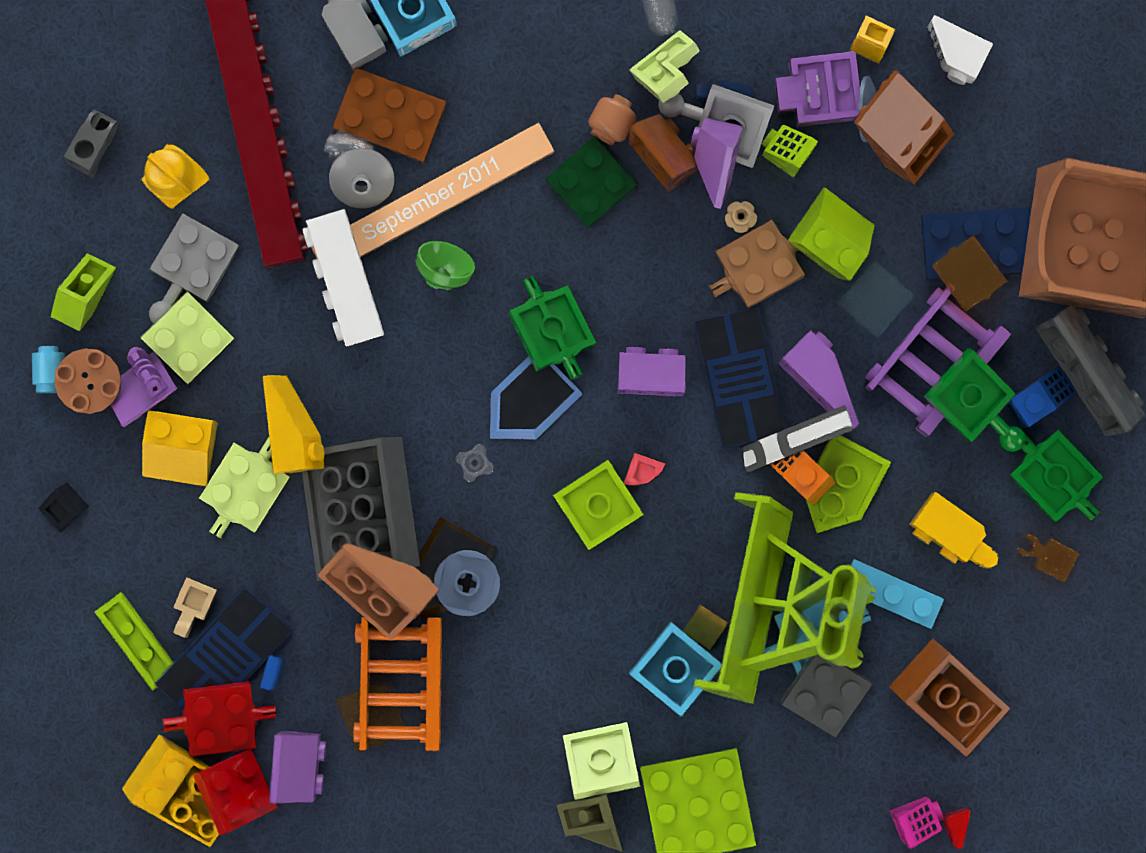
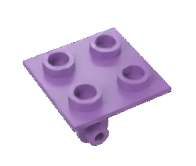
M133 347L128 352L127 360L132 368L121 375L120 392L111 404L123 428L177 389L160 358L154 351L148 355L144 349Z

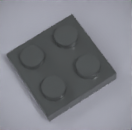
M819 654L809 657L780 702L784 707L836 738L872 686V683L869 679L846 665H835L822 658Z

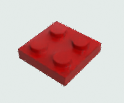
M247 749L193 775L220 836L278 808L276 803L270 802V789L252 749Z

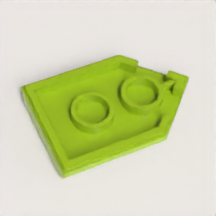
M841 435L830 439L817 464L836 483L814 506L806 499L816 533L861 520L891 462Z

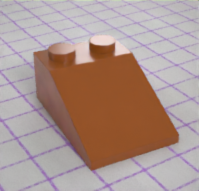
M661 114L636 122L631 126L629 144L669 193L699 169L694 160L696 149L690 143L685 145L677 136L681 132L669 117L665 120Z
M933 638L889 686L894 693L966 757L1010 710L1002 700Z

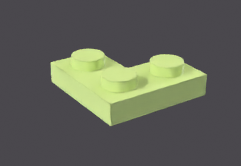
M679 30L629 70L641 85L662 103H665L668 99L675 97L682 88L689 84L684 74L678 68L686 65L700 50L692 39Z

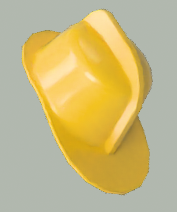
M166 144L164 149L148 155L144 169L145 174L142 178L145 186L171 209L209 181L208 175L201 166L183 150Z

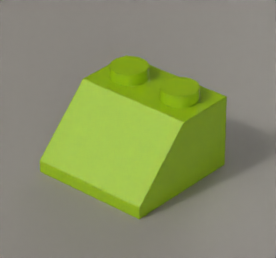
M823 188L787 242L836 278L851 281L869 254L875 225L827 188Z

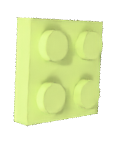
M187 291L163 317L141 336V339L189 384L234 337Z
M627 722L563 735L575 800L640 787Z

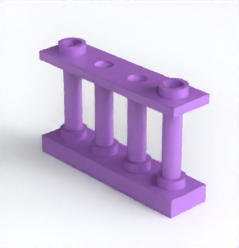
M948 285L944 290L938 287L926 301L930 307L886 362L882 366L876 363L865 376L869 381L864 387L870 392L878 384L917 416L916 420L920 423L915 429L924 437L929 436L944 417L929 404L926 406L886 373L899 359L932 387L941 378L940 375L906 349L918 334L954 363L963 354V352L927 324L938 309L943 311L978 340L977 344L981 348L977 354L986 364L1011 335L1002 326L996 328L995 331H992L990 328L986 330L952 303L948 297L955 288L951 285Z

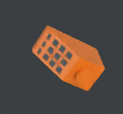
M803 450L770 463L813 506L836 483Z

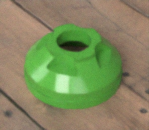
M442 241L426 242L419 247L416 266L429 286L435 289L450 290L469 282L474 273L475 264L464 250Z

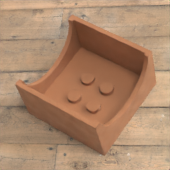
M1068 158L1037 168L1019 297L1069 306L1073 304L1075 307L1146 318V173Z

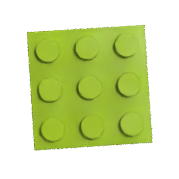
M737 748L640 767L657 853H723L756 846Z

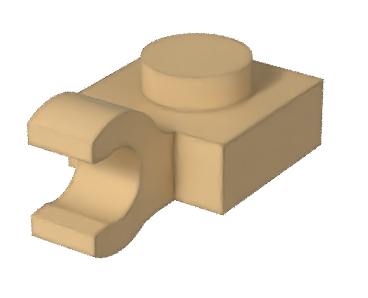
M186 577L173 607L182 611L173 633L188 638L195 618L206 620L218 590Z

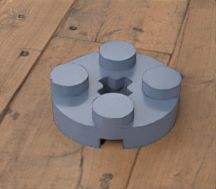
M463 550L449 555L439 565L435 574L434 585L439 588L436 592L439 601L448 611L460 616H473L486 611L495 602L500 590V576L495 564L487 556L477 551ZM466 573L472 574V580L477 582L476 588H470L469 593L463 592V586L458 584L459 578H465Z

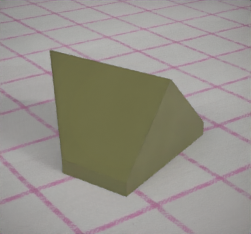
M607 794L571 800L557 805L565 837L576 835L623 852Z

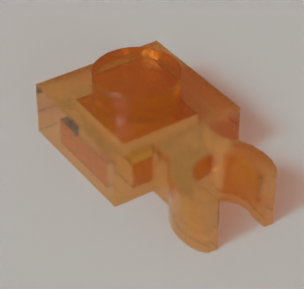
M1030 534L1024 535V538L1032 542V549L1027 552L1022 548H1017V552L1023 556H1034L1037 558L1034 565L1035 569L1065 583L1080 553L1051 538H1048L1043 546L1035 536Z

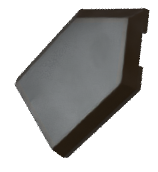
M440 517L419 554L420 566L415 568L422 574H425L434 584L435 574L439 565L449 555L463 550H472L484 554L491 560L497 548ZM466 573L465 578H459L458 584L463 586V592L469 593L470 588H476L477 582L472 580V574ZM435 594L420 611V616L424 618L448 610L439 601L437 594Z

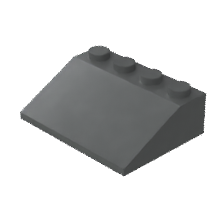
M1072 304L1035 327V329L1078 392L1081 400L1104 435L1108 437L1125 433L1131 430L1145 415L1141 409L1144 406L1143 401L1136 391H1130L1123 380L1126 379V376L1121 367L1116 362L1112 364L1105 354L1108 349L1101 337L1098 335L1094 336L1087 325L1090 324V321L1081 308L1076 309Z
M381 437L325 447L324 468L302 472L317 581H323L318 576L319 572L346 543L413 567H419L420 562L402 437Z

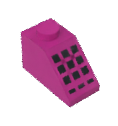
M926 796L890 810L900 839L909 848L917 846L942 831L939 823L944 820L937 801L931 803V800Z

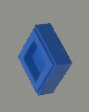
M269 655L260 688L267 690L277 688L285 660L283 657Z

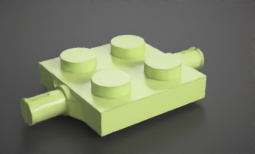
M269 437L259 453L247 451L238 444L233 443L199 499L214 507L219 514L211 530H209L212 534H215L220 524H222L216 534L217 537L222 538L230 522L242 524L251 531L256 532L290 478L284 473L273 474V465L270 461L272 457L271 448L267 451L270 446Z

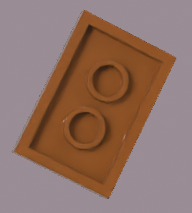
M355 67L332 128L424 163L447 102Z

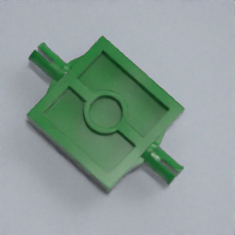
M535 276L524 279L522 284H524L530 299L525 304L511 309L508 315L536 372L552 364L563 363L570 380L582 376L583 373L575 357L578 353L593 347L596 341L568 285L555 291L542 292Z
M1055 430L1044 442L1036 445L1025 434L1026 441L1021 449L1026 455L1021 464L1009 476L1053 522H1057L1067 511L1076 507L1089 521L1093 520L1100 511L1087 500L1091 489L1103 476L1059 430Z

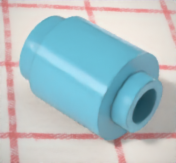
M40 346L37 353H32V385H36V393H57L54 383L55 370L65 358V353L58 352V346Z

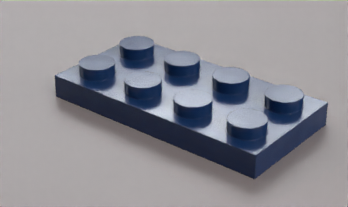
M1032 207L922 215L926 280L1022 273Z

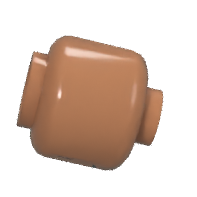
M617 94L614 95L613 99L609 97L600 98L588 119V124L592 128L590 133L609 145H613L614 142L624 141L630 132L631 126L636 121V115L630 109L632 103Z

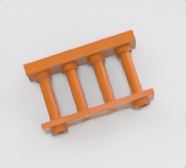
M361 617V624L356 623L355 642L361 643L360 723H354V742H360L359 750H367L369 748V739L420 740V743H426V751H439L441 749L442 618H427V624H422L421 627H405L393 639L421 641V644H427V657H421V660H370V640L389 639L376 627H370V622L365 617ZM370 673L421 674V677H427V690H421L420 693H369ZM369 706L420 707V710H426V723H420V726H369Z

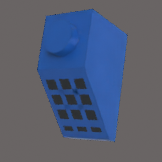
M1058 366L1015 394L1007 405L1022 428H1026L1057 409L1078 392L1061 367Z

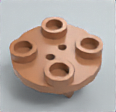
M85 348L73 351L61 361L55 370L54 383L57 395L65 406L75 412L92 414L103 411L115 401L120 392L121 376L118 366L110 356L97 349ZM84 372L88 373L87 378L82 377ZM89 384L94 385L93 390L88 389Z

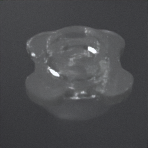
M477 444L473 450L466 453L459 452L456 456V462L462 466L464 471L463 477L468 482H474L476 477L482 474L489 475L493 472L494 466L488 461L485 455L486 448L483 445ZM473 460L478 461L477 466L472 465Z

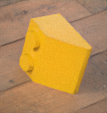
M148 410L142 442V476L207 486L218 422Z

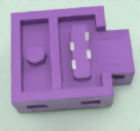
M855 51L790 59L788 64L790 76L775 79L774 86L778 114L795 112L796 127L855 121L858 117L860 83Z

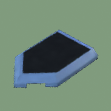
M528 356L491 392L490 439L536 440L583 394L554 364L536 372Z

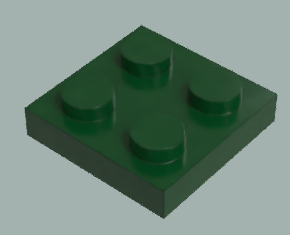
M595 136L545 178L587 228L637 186Z

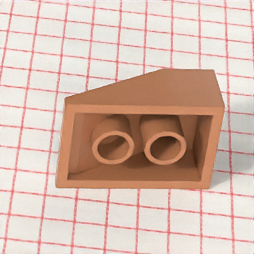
M348 543L338 551L318 574L325 583L390 641L420 613L439 590L425 574H422L415 567Z

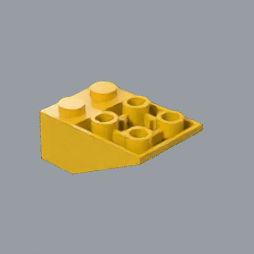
M159 734L122 787V790L131 803L209 847L212 846L219 835L193 777L194 774L210 766L197 757L190 756L189 752Z

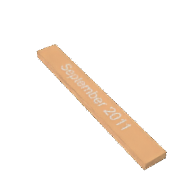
M535 124L351 224L360 258L553 154L554 149L540 124ZM312 246L311 248L318 259L315 248Z

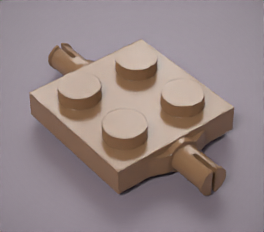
M770 220L716 251V255L724 267L725 277L709 285L711 292L713 291L715 298L732 288L741 296L746 307L749 309L805 277L804 272L796 261L795 252L798 249L787 242V239L780 234L773 220Z

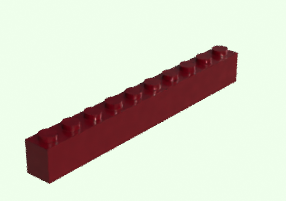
M205 0L264 266L267 269L306 261L304 252H309V248L304 234L299 233L297 221L302 220V213L299 202H292L290 189L295 188V182L291 169L285 170L283 158L288 157L287 146L284 138L278 139L276 126H281L280 115L277 106L271 107L269 95L274 94V88L270 75L264 76L262 67L263 63H267V57L263 43L257 45L255 32L260 31L256 12L250 13L248 1L251 0Z

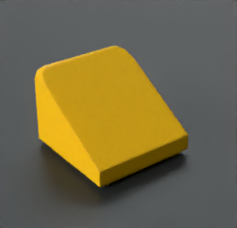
M866 16L850 50L879 64L895 29Z

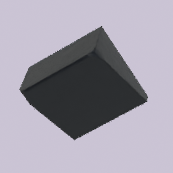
M67 482L55 489L39 507V510L61 532L89 506Z

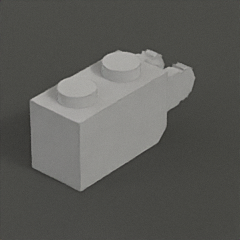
M327 0L329 3L324 6L322 17L353 71L355 67L359 68L387 52L384 43L388 41V38L379 23L375 26L372 25L367 16L372 11L366 0Z

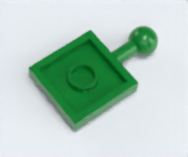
M967 348L924 397L967 441L973 442L989 424L1000 435V445L1006 451L1016 452L1025 444L1026 437L1023 430L1017 426H1009L998 415L1014 397L1015 393L974 350Z

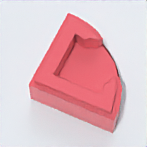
M634 453L624 484L637 486L650 482L661 473L665 463Z

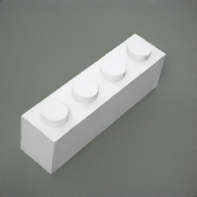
M342 209L307 220L308 227L302 230L308 248L314 246L318 259L312 260L318 279L324 277L328 290L322 291L327 309H334L338 320L332 323L337 340H344L347 347L384 335L346 210Z

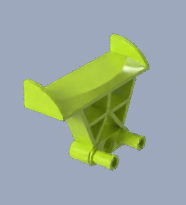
M736 492L734 500L754 508L755 512L719 681L715 683L695 679L694 687L753 704L759 674L762 670L819 654L822 658L838 666L859 667L862 664V660H859L858 657L863 658V653L857 647L866 604L873 602L875 596L871 595V593L876 594L875 587L869 584L868 578L852 566L841 565L830 574L788 546L787 541L793 512L768 496ZM787 552L795 558L787 601H782L775 598L784 555ZM812 570L823 577L809 586ZM826 598L818 632L804 615L803 611ZM848 609L847 618L839 622V614L842 610ZM772 612H784L776 651L764 654ZM800 628L810 641L797 644Z

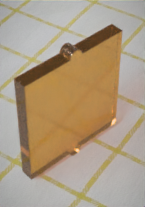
M974 235L958 247L952 246L948 250L949 253L932 265L965 312L981 300L987 301L990 299V294L1007 282Z
M387 680L369 686V693H391ZM359 687L358 691L336 700L357 753L364 751L359 750L360 742H354V723H360ZM369 706V726H404L397 706ZM369 739L368 749L376 745L384 746L385 742L391 739Z

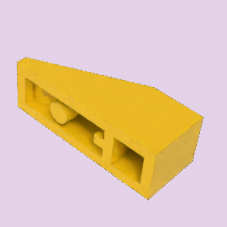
M280 375L263 376L273 474L323 469L325 452L321 442V435L288 377Z

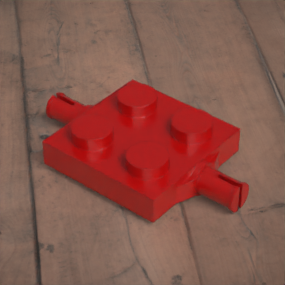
M248 681L183 689L184 709L182 716L162 718L164 732L184 730L188 738L189 755L198 756L256 748L255 727L257 720L276 719L275 705L255 707L251 696V684Z

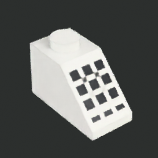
M934 15L928 25V30L942 70L948 72L947 77L958 84L965 85L966 82L972 84L977 78L993 43Z

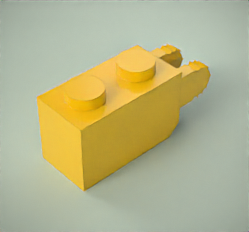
M937 492L931 493L909 524L915 528L912 534L927 545L931 541L942 548L939 553L954 564L958 560L962 563H967L968 560H971L976 565L979 564V567H986V569L988 567L991 569V567L998 565V553L992 551L991 547L982 542L986 536L984 526Z

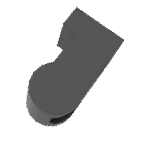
M94 109L79 128L63 156L67 164L94 178L99 168V163L118 129L119 122Z

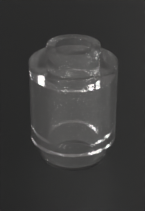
M642 0L648 31H655L656 36L675 32L674 27L680 24L675 0Z
M338 130L335 135H329L324 152L329 153L328 160L334 162L336 158L346 151L357 148L374 150L375 146L368 144V140Z

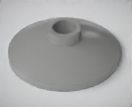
M357 148L346 151L336 158L330 169L329 183L334 195L344 204L355 208H370L385 201L392 192L394 171L389 161L380 153L371 149ZM365 181L367 185L358 186L356 182Z

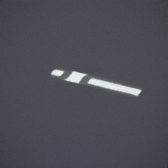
M843 405L744 446L743 453L746 471H753L852 431L853 427L846 406Z

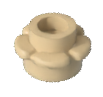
M735 201L728 206L725 222L728 227L734 228L735 232H747L749 227H753L756 224L757 215L754 213V206L751 203ZM743 214L744 218L739 219L738 215Z

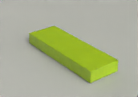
M120 592L97 609L95 614L153 691L158 688L154 682L172 664L173 660L125 595Z

